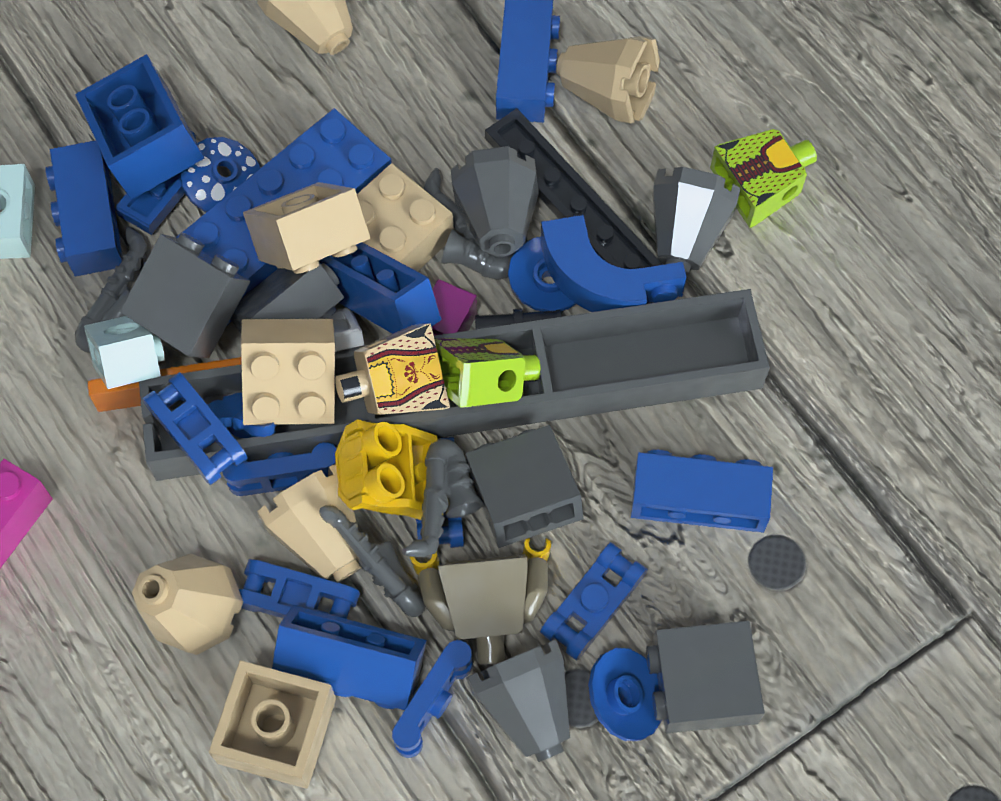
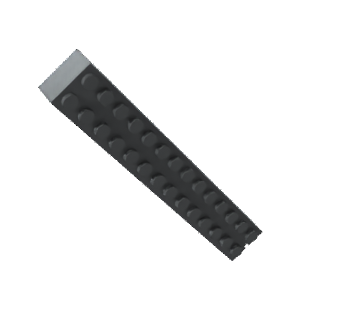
M751 289L434 336V338L498 339L522 355H536L541 366L540 377L535 382L523 383L522 397L518 401L460 408L448 398L450 408L443 410L372 414L368 413L364 397L342 403L335 384L334 424H279L275 427V433L270 436L252 438L232 436L248 457L246 459L247 462L265 460L270 455L279 452H290L294 455L312 453L314 447L323 442L333 444L337 448L345 426L357 419L371 423L405 424L437 435V438L763 389L770 366ZM362 347L335 352V377L357 371L354 351ZM242 364L181 373L206 404L214 400H223L224 396L242 393ZM174 375L161 376L139 382L142 417L146 423L143 424L146 463L156 481L200 475L194 464L162 424L152 415L142 400L151 391L158 393L169 385L168 380ZM180 399L168 408L172 412L185 402ZM215 441L205 448L203 452L210 458L222 448Z

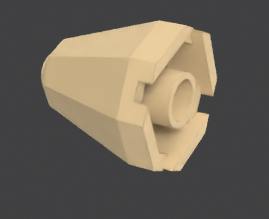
M257 0L258 5L267 17L318 54H337L350 43L348 38L352 35L353 26L345 0Z
M638 36L568 46L566 52H562L558 58L557 75L560 76L564 88L614 120L630 124L634 123V120H643L656 88V83L649 81L650 72H658L660 64L656 39Z
M336 464L329 467L328 477L320 470L279 493L273 498L277 506L273 511L269 512L265 505L257 511L258 518L266 531L321 578L327 580L334 576L337 582H341L361 569L357 562L359 558L336 528L326 523L319 514L321 507L331 505L337 507L338 510L346 515L350 522H356L354 510L349 509L338 496Z
M188 554L157 564L140 573L132 591L137 609L155 639L195 655L230 638L234 625H231L234 613L239 614L243 604V599L231 568L194 554Z

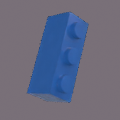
M505 0L496 91V120L502 119L517 108L529 122L544 123L545 107L554 106L555 83L548 82V73H556L558 49H551L550 45L551 40H559L560 16L553 15V0Z
M96 140L50 149L52 166L46 167V176L50 190L56 191L57 201L51 202L50 205L56 227L61 226L62 237L55 239L60 262H68L75 277L115 269L116 265L119 266L122 262L123 253L110 169Z
M363 242L356 244L357 250L351 254L342 257H332L330 255L319 260L320 264L324 263L330 267L339 280L337 288L344 298L338 303L392 334L415 324L431 323L432 327L442 320L429 277Z
M650 450L647 453L638 452L630 518L764 533L771 513L773 467L762 466L760 462L750 459L731 463L717 461L715 457L704 454L685 458L673 456L672 453L665 450Z
M292 605L279 624L272 669L330 684L334 694L337 696H353L375 702L378 706L385 709L397 708L405 710L417 690L427 640Z

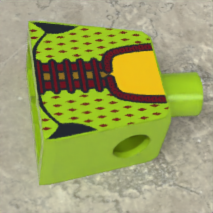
M771 129L715 146L710 169L714 174H718L726 179L724 188L731 191L733 184L741 188L736 208L749 228H752L802 192L807 176L804 167L817 161V154L809 140H803L790 147L780 131Z
M434 338L447 397L460 408L518 401L522 397L523 383L535 382L540 377L541 366L536 355H522L502 340Z

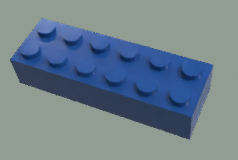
M333 108L182 233L202 242L205 245L202 251L214 258L215 254H218L236 263L239 266L237 273L250 281L243 294L245 296L278 268L275 265L259 261L243 212L317 182L355 188L356 194H358L392 163L391 158L340 112Z

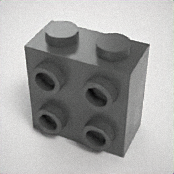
M180 233L178 238L160 234L120 313L189 357L210 358L250 281L237 273L239 266L233 261L218 254H215L214 258L204 253L202 250L205 245L194 237L185 233Z
M319 263V266L313 270L298 274L292 270L278 268L241 298L230 320L241 333L242 319H328L336 311L334 306L344 296L337 288L339 280L336 274L324 263Z
M550 425L538 429L525 430L518 436L497 443H487L481 445L476 450L465 453L467 464L471 470L469 473L470 479L473 480L476 494L483 502L482 509L498 548L584 519L580 491Z
M750 621L656 630L652 642L653 645L646 646V659L649 674L657 673L659 691L652 693L653 710L656 721H664L665 734L759 724L765 711Z

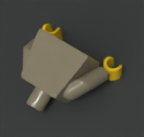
M530 538L525 539L521 555L440 562L436 551L426 563L418 562L417 557H410L414 571L418 575L425 607L442 629L455 631L457 639L476 638L479 664H493L505 661L503 635L522 633L523 624H527L535 619L548 593L547 561L551 549V541L548 538H545L544 550L539 552L530 548Z

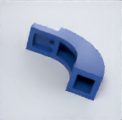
M584 215L541 222V247L549 274L558 288L580 307L590 312L645 305L647 302L672 301L678 297H683L686 282L683 262L640 269L616 267L603 260L593 249L588 237Z

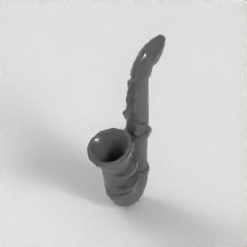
M434 168L425 182L424 190L453 213V227L456 229L451 230L441 264H461L482 274L485 278L488 277L495 280L507 278L510 259L514 253L505 257H497L480 249L456 204L439 190L441 187L440 172L438 168ZM457 231L463 233L465 237L459 235Z
M131 227L126 228V240L130 246L127 255L124 254L122 256V262L119 266L116 265L114 274L107 278L108 283L102 288L100 296L86 316L82 317L75 331L76 345L84 352L90 353L84 328L85 325L125 316L120 313V310L130 293L127 284L133 280L135 271L140 269L141 259L144 257L147 249L144 238Z
M439 439L428 448L425 458V466L427 467L426 488L423 494V515L421 517L422 529L420 535L422 539L413 541L409 546L405 547L402 550L403 555L426 557L436 553L439 546V538L444 531L441 526L445 519L442 515L445 510L448 518H459L473 514L483 506L481 498L472 487L473 480L469 478L471 470L467 464V459L461 448L451 440Z
M331 505L321 507L319 510L321 518L333 528H336L359 558V564L362 569L373 576V583L384 587V596L392 598L393 602L406 615L410 617L422 615L425 611V605L421 592L400 564L391 541L380 545L378 543H370L368 541L369 535L364 532L360 533L357 522H350L346 515L338 510L337 507Z

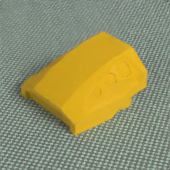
M358 419L345 426L335 452L338 496L351 510L363 508L421 520L423 515V494L426 488L427 467L425 466V458L429 446L437 441V435L405 424L371 423Z

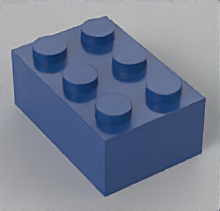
M147 54L75 94L108 168L131 200L205 159L168 86Z

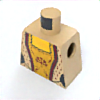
M431 323L411 325L355 350L354 359L357 371L335 377L336 389L341 402L344 403L364 397L368 413L393 414L450 408Z

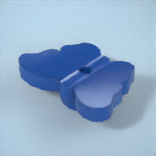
M241 392L224 396L223 400H214L207 404L225 427H230V433L236 437H266L275 433L277 425H274V422L265 425H243V400Z

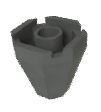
M508 146L474 150L465 157L466 164L459 169L457 164L451 169L455 204L480 249L497 257L511 255L524 245L539 195L535 159L525 155L526 161L518 158L517 150Z
M674 167L673 175L665 176L666 168L658 169L652 195L657 259L663 264L683 262L685 273L689 275L690 270L700 269L733 217L741 188L733 184L731 191L724 188L725 178L705 171L687 167Z
M556 639L542 645L546 654L543 653L541 646H538L486 668V670L481 671L485 679L483 681L480 680L478 673L466 677L473 696L524 757L535 754L538 762L562 753L564 749L561 742L570 738L564 662Z

